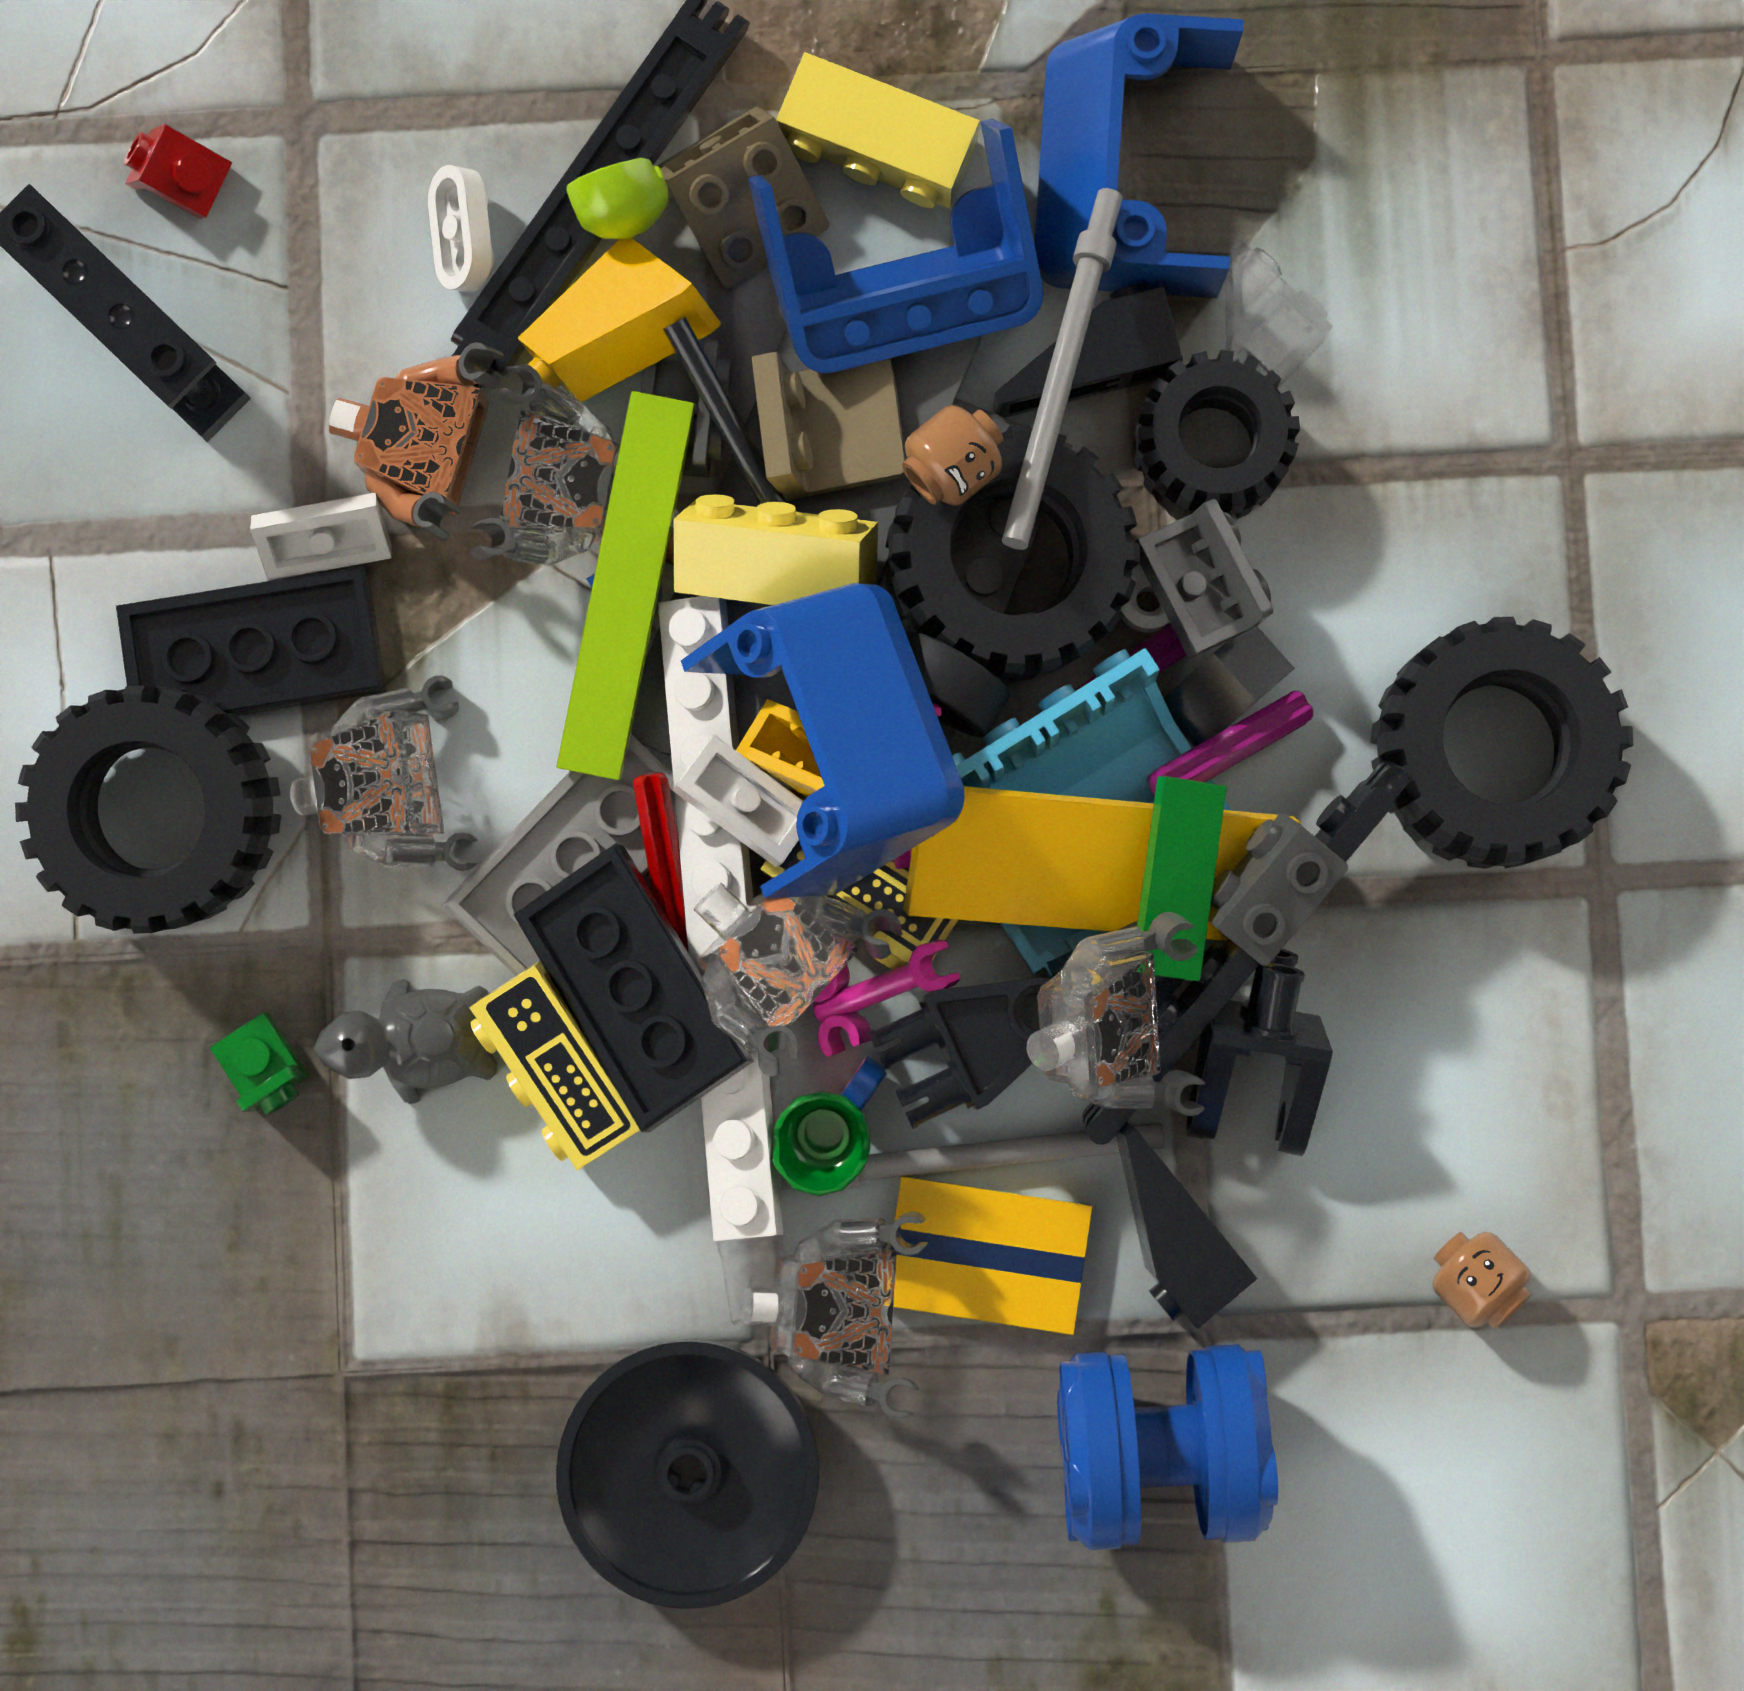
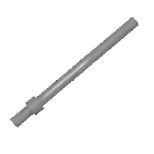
M1103 188L1098 190L1088 229L1082 231L1077 240L1073 255V262L1077 269L1002 538L1003 544L1010 548L1020 550L1028 548L1102 273L1109 271L1117 245L1112 235L1123 199L1122 195L1113 189Z
M1162 1123L1134 1126L1152 1149L1165 1148ZM1087 1131L869 1154L861 1174L845 1189L859 1188V1181L1098 1156L1120 1152L1116 1135L1109 1143L1099 1145L1090 1139ZM780 1175L782 1190L793 1189Z

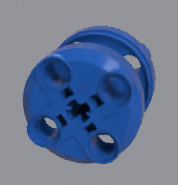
M1239 1344L1207 1346L1204 1350H1189L1186 1363V1405L1134 1408L1131 1378L1125 1354L1107 1355V1352L1076 1353L1069 1361L1059 1363L1060 1376L1059 1390L1057 1391V1413L1063 1459L1065 1512L1069 1542L1080 1541L1089 1550L1120 1549L1121 1545L1139 1544L1141 1534L1140 1489L1193 1486L1199 1528L1205 1541L1221 1540L1223 1543L1255 1541L1263 1531L1268 1530L1273 1517L1274 1505L1278 1504V1474L1271 1436L1265 1366L1260 1350L1246 1351Z

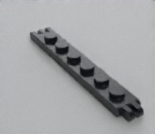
M708 0L685 1L454 330L451 342L458 347L452 356L461 355L469 344L475 342L482 343L504 354L502 359L492 360L487 366L486 372L492 375L496 371L502 376L509 372L506 370V367L514 366L525 350L518 337L567 290L602 240V238L586 231L578 221L567 194V185L592 171L628 160L646 158L654 165L746 34L750 25L747 19L739 14L736 15L722 33L719 29L728 16L729 8L719 1L715 2L702 20L698 16L703 11ZM477 383L475 385H472L480 389L483 387L482 385H479Z
M1390 761L1380 763L1366 780L1356 786L1347 798L1340 795L1323 810L1316 822L1320 830L1315 837L1347 862L1393 807L1394 800L1408 784L1409 776L1407 771ZM1229 938L1220 949L1216 945L1207 949L1203 956L1200 981H1192L1179 998L1170 995L1157 1010V1023L1154 1020V1015L1151 1016L1149 1025L1151 1023L1152 1026L1158 1028V1041H1155L1157 1031L1153 1028L1152 1030H1155L1156 1036L1154 1032L1151 1035L1149 1032V1040L1145 1037V1041L1141 1042L1134 1054L1131 1053L1135 1046L1125 1059L1122 1060V1057L1132 1046L1131 1044L1121 1051L1125 1052L1116 1062L1114 1059V1063H1111L1109 1070L1115 1076L1114 1083L1117 1073H1119L1120 1081L1117 1083L1150 1084L1151 1082H1161L1163 1077L1174 1067L1260 963ZM1152 1034L1154 1035V1054H1153V1055H1152V1039H1151ZM1142 1043H1149L1147 1053L1141 1058ZM1141 1047V1056L1137 1060H1145V1068L1138 1074V1062H1132L1134 1061V1055ZM1155 1047L1157 1048V1061H1156V1063H1155ZM1149 1049H1150V1065H1149V1063H1148V1052H1149ZM1152 1057H1154L1153 1074H1151ZM1127 1059L1126 1064L1118 1071L1117 1069ZM1121 1061V1064L1113 1071L1112 1068ZM1137 1064V1072L1129 1079L1130 1071L1127 1066ZM1122 1069H1128V1077L1121 1081ZM1105 1085L1082 1114V1121L1090 1139L1099 1145L1109 1143L1145 1100H1108V1085Z

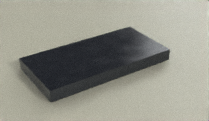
M365 566L116 605L127 686H157L183 689L187 693L204 695L221 703V710L227 714H237L238 716L387 692L369 570Z
M613 844L513 914L641 1132H651L754 1062L737 1032L724 1022V1010L624 845Z

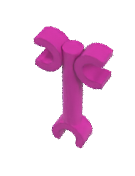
M935 940L920 945L912 952L909 963L848 987L850 972L847 964H844L845 961H843L842 964L837 965L841 959L840 956L828 973L825 972L826 975L831 973L827 979L833 976V969L837 970L838 973L830 982L827 981V986L813 1001V992L823 984L818 979L809 990L807 989L806 999L814 1002V1013L822 1023L818 1031V1043L826 1057L846 1051L844 1042L841 1039V1028L847 1031L853 1047L871 1041L868 1033L871 1030L870 1025L857 1011L917 987L927 992H932L956 985L961 979L958 972L939 976L932 968L933 956L949 948L947 941ZM833 960L826 961V964L823 967L824 970L826 969L828 963L830 964V962H832ZM803 971V974L799 978H796L800 979L802 976L804 977L805 971Z

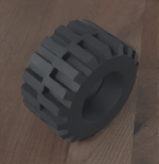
M1220 350L1217 359H1209L1207 351L1195 353L1192 355L1189 364L1184 365L1179 360L1171 365L1167 370L1166 376L1163 379L1158 377L1150 388L1134 431L1133 445L1137 447L1134 461L1137 471L1143 470L1146 475L1143 482L1145 488L1150 495L1158 491L1163 496L1160 505L1170 512L1177 506L1186 510L1184 516L1186 517L1203 503L1216 499L1223 512L1229 515L1235 514L1236 518L1239 519L1250 514L1253 507L1257 504L1262 506L1271 497L1288 472V468L1296 456L1299 443L1295 442V438L1300 431L1299 416L1291 415L1295 401L1290 390L1281 394L1277 389L1281 378L1272 369L1266 376L1259 373L1256 369L1260 360L1249 355L1244 364L1233 361L1234 351ZM1204 408H1217L1231 413L1240 420L1248 432L1251 443L1249 456L1244 462L1228 468H1213L1199 463L1190 456L1181 442L1179 425L1182 419L1189 413Z

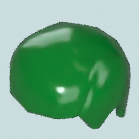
M820 1090L797 1096L779 1115L775 1124L772 1141L773 1164L794 1190L815 1196L843 1191L861 1174L868 1160L871 1146L870 1128L866 1115L847 1096Z

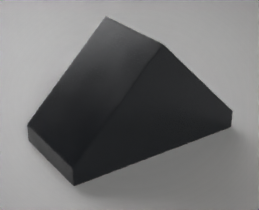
M1256 626L1254 629L1227 641L1213 652L1168 694L1164 701L1182 734L1196 747L1227 729L1295 668Z

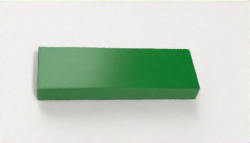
M1168 776L1157 777L1136 935L1140 934V932L1148 931L1152 921L1163 912H1173L1188 920L1194 927L1178 931L1171 941L1174 939H1188L1197 946V952L1193 957L1184 961L1173 960L1159 949L1147 952H1134L1131 972L1141 973L1139 969L1142 968V973L1145 971L1146 974L1144 963L1146 959L1148 971L1150 966L1152 975L1200 981L1227 786Z

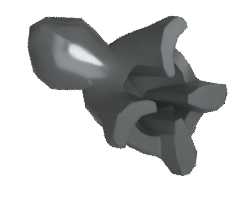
M404 979L397 980L392 983L382 1004L379 1019L363 1011L341 1013L320 1032L314 1047L315 1053L324 1066L347 1079L370 1077L383 1067L394 1089L402 1100L408 1104L418 1103L421 1100L417 1088H439L470 1076L491 1080L497 1071L496 1060L481 1045L470 1024L476 1017L469 1007L489 994L488 990L481 986H477L465 993L443 989H422L408 993L410 982Z

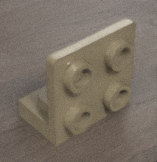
M758 106L657 165L660 167L666 180L668 196L676 202L717 279L725 288L733 287L768 266L748 181L749 177L761 175L772 186L783 235L803 232L816 237L830 226L775 117Z
M777 352L751 357L766 478L778 492L783 494L786 501L906 477L902 468V463L906 460L894 365L891 358L833 373H819L811 369L791 372Z

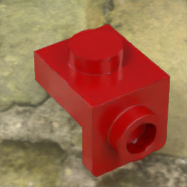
M163 124L152 129L148 135L141 131L134 139L124 161V165L132 169L125 184L135 190L144 188L191 215L204 219L207 218L233 162L170 126Z

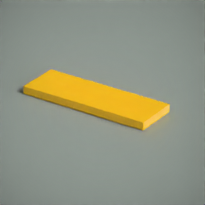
M963 786L964 804L957 820L944 830L912 848L903 907L908 916L1114 932L1138 921L1154 803ZM1223 810L1214 879L1225 870L1232 871L1247 854L1246 844L1252 833L1263 822L1269 819L1274 821L1278 815ZM1289 816L1301 825V822L1298 819H1296L1294 816ZM1208 921L1206 939L1227 941L1228 937Z

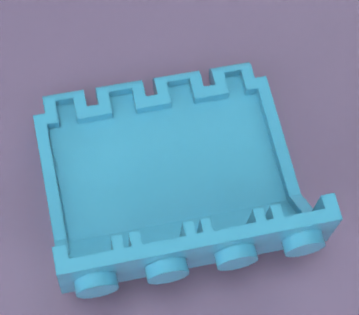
M1144 648L1131 657L1125 649L1113 654L1093 669L1097 677L1077 691L1074 690L1071 684L1055 690L1038 703L1042 711L1040 714L1022 725L1018 723L1016 718L999 725L984 736L983 740L987 747L966 760L960 752L952 755L963 786L1154 803L1153 793L1149 790L1146 782L1148 775L1192 748L1174 722L1156 684L1160 669L1147 649ZM1212 779L1205 782L1215 784ZM1225 800L1224 810L1232 811V809ZM1000 923L1031 973L1035 975L1044 969L1053 981L1054 979L1046 962L1083 946L1091 939L1096 940L1111 933L1109 931Z

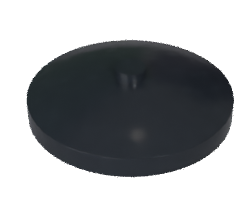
M682 1339L660 1342L637 1350L614 1363L592 1383L577 1402L565 1426L558 1450L556 1488L559 1507L570 1537L581 1555L603 1579L617 1589L644 1602L663 1607L692 1609L716 1606L735 1600L755 1590L774 1576L793 1555L808 1529L814 1512L820 1476L819 1455L811 1422L798 1397L789 1385L761 1360L738 1348L709 1340Z

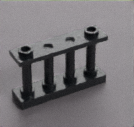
M28 184L0 212V246L206 442L251 399L216 365L217 362L31 184Z

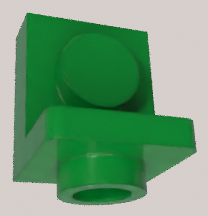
M262 1012L210 1047V1050L241 1096L236 1102L242 1112H255L261 1108L266 1115L276 1112L300 1095L295 1086L310 1076L271 1015L267 1012Z

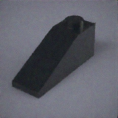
M1145 284L1125 286L1113 291L1109 295L1110 300L1102 301L1092 310L1067 402L1155 381L1158 377L1163 379L1171 365L1179 360L1183 361L1164 286L1147 290ZM1056 341L995 392L993 402L994 414L1006 418L1038 410Z
M1126 1122L1116 1134L1144 1266L1157 1281V1284L1149 1292L1173 1321L1184 1314L1198 1329L1258 1278L1138 1130Z

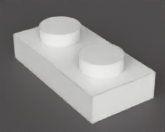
M376 493L251 516L250 530L268 581L392 558V543Z
M712 735L672 789L775 867L784 862L799 840L796 822L799 809L804 801L716 735Z

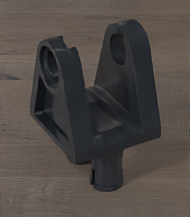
M1281 949L1268 965L1260 964L1255 969L1249 1000L1243 1002L1229 1000L1201 1033L1194 1076L1203 1080L1205 1084H1192L1189 1101L1204 1106V1110L1198 1115L1187 1116V1136L1214 1140L1236 1056L1249 1057L1251 1050L1285 1057L1286 1065L1277 1115L1275 1140L1279 1141L1278 1151L1297 1156L1304 1155L1330 1067L1333 1050L1321 1017L1319 1015L1296 1012L1301 983L1305 977L1302 970L1295 968L1299 958L1296 953Z
M1033 978L934 990L923 996V1001L919 1002L920 1010L877 1030L868 1031L875 1048L896 1038L902 1039L900 1044L878 1053L885 1070L937 1044L940 1050L946 1048L951 1060L946 1062L947 1069L904 1089L900 1088L895 1091L902 1107L921 1098H929L927 1103L905 1113L912 1129L962 1104H965L967 1109L973 1107L975 1110L989 1105L1043 1054L1041 1031L1033 1030L1026 1026L1021 1018L1020 1009L1025 997L1040 995L1041 993L1043 996V991H1040V989L1051 980ZM1054 982L1055 986L1049 1002L1052 1003L1056 998V1001L1060 1003L1064 1018L1065 1034L1066 1021L1062 1003H1064L1066 1009L1068 1029V1013H1073L1070 996L1064 995L1065 989H1058L1061 985L1058 984L1056 986ZM1054 991H1062V995L1054 994ZM1057 997H1063V998H1068V999L1065 1000V1001H1062V1000H1058ZM1070 1001L1069 1010H1067L1066 1002ZM1059 1005L1055 1007L1056 1012L1059 1011ZM1060 1021L1058 1024L1060 1028L1063 1025L1062 1021ZM1048 1027L1046 1028V1030H1047V1038H1046V1046H1045L1044 1052L1046 1051L1047 1041H1048Z

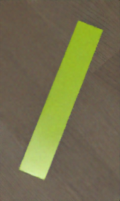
M631 391L556 768L619 781L622 780L696 405L692 402Z

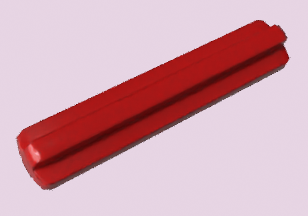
M660 772L640 775L634 778L633 788L652 892L688 951L679 838L668 778L664 773Z

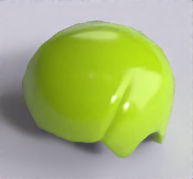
M646 158L628 160L597 169L575 179L567 185V194L578 221L586 231L603 239H630L649 230L662 216L669 203L668 187L660 167L653 166L651 161Z

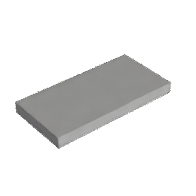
M631 734L621 781L569 771L441 905L517 976L540 960L513 914L615 843L624 845L644 879L649 875L633 780L640 775L655 772L666 775L677 826L675 792L672 790L674 787L673 773Z

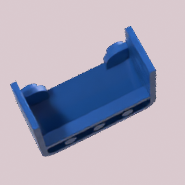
M1138 14L1066 40L1053 49L1048 57L1045 71L1034 238L1040 275L1044 282L1056 288L1071 289L1077 269L1073 262L1074 251L1079 234L1088 229L1097 192L1103 188L1118 191L1125 79L1152 80L1165 74L1171 66L1231 69L1243 33L1244 19ZM1122 199L1112 235L1117 243L1110 270L1102 273L1098 291L1113 292L1125 286L1145 284L1147 290L1164 286L1166 295L1218 298L1229 271L1230 256L1167 253V228L1162 214L1147 202Z
M994 119L980 121L992 184L969 190L955 202L950 214V227L954 246L835 275L831 254L820 239L803 232L782 234L772 186L761 175L748 178L772 282L794 351L805 366L819 373H833L1018 327L1028 323L1036 316L1043 302V285L1012 127Z
M851 583L748 612L680 660L684 672L733 674L767 678L783 670L825 785L804 800L797 815V835L805 859L761 885L764 898L836 895L944 830L959 817L964 804L963 783L894 601L884 588L872 584Z

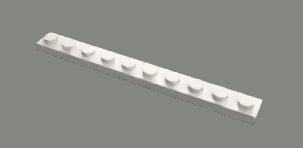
M698 596L658 602L674 786L712 735H716L734 750L739 746L733 674L684 672L680 661L728 627L726 599ZM675 793L688 953L725 1014L733 1009V1007L736 1011H742L748 1004L746 1001H748L755 1014L751 1019L746 1016L744 1017L749 1021L754 1019L753 1024L755 1025L756 1020L763 1012L754 1008L756 1004L743 997V995L746 997L748 993L745 994L738 989L744 987H736L726 981L725 977L740 984L735 976L732 979L722 974V970L732 975L736 973L729 971L721 955L719 978L714 981L701 964L702 956L711 946L720 953L718 947L726 942L719 945L714 943L739 916L742 918L738 929L741 927L743 920H747L742 913L753 902L749 847ZM720 884L739 902L736 908L722 922L703 905ZM703 957L702 962L707 964L708 958ZM751 964L750 966L754 967V974H756L758 968ZM744 969V970H742V972L744 973V976L746 977L747 975L745 974L746 971H745V969ZM750 976L751 979H756V980L761 981V979H757V978H755V977H753V976ZM722 979L724 984L719 989L715 982ZM726 984L730 985L735 992L730 999L721 993ZM736 991L739 992L745 1002L741 1009L728 1002V1000L731 1001L737 995ZM764 1018L759 1023H757L756 1026H758L761 1023H764ZM739 1033L737 1034L754 1062L701 1097L714 1241L783 1235L778 1171L772 1161L774 1123L770 1079L759 1068L758 1051Z

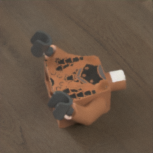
M475 342L469 344L461 355L439 358L402 369L395 378H379L369 406L343 398L336 400L330 415L329 432L333 435L358 441L354 454V463L365 474L366 489L370 493H376L380 505L393 519L423 528L441 541H445L450 534L441 529L439 524L444 515L456 516V514L460 515L461 508L458 506L489 407V402L481 389L472 385L477 383L489 389L499 387L500 378L487 373L486 370L492 360L503 358L504 354L502 352Z

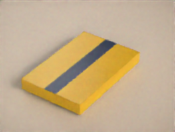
M901 1176L894 1222L904 1213L911 1211L919 1212L926 1220L923 1223L916 1224L904 1223L901 1225L900 1233L902 1238L908 1243L928 1242V1244L918 1254L911 1256L897 1252L891 1245L888 1262L892 1265V1276L889 1279V1269L887 1267V1293H883V1295H887L890 1289V1295L883 1297V1299H888L883 1304L884 1306H890L893 1301V1307L1074 1335L1092 1212L1091 1205ZM892 1252H896V1256L890 1257ZM892 1261L896 1262L895 1273H894V1265H893V1262H892ZM894 1283V1297L890 1298L892 1295V1288L889 1286V1284Z

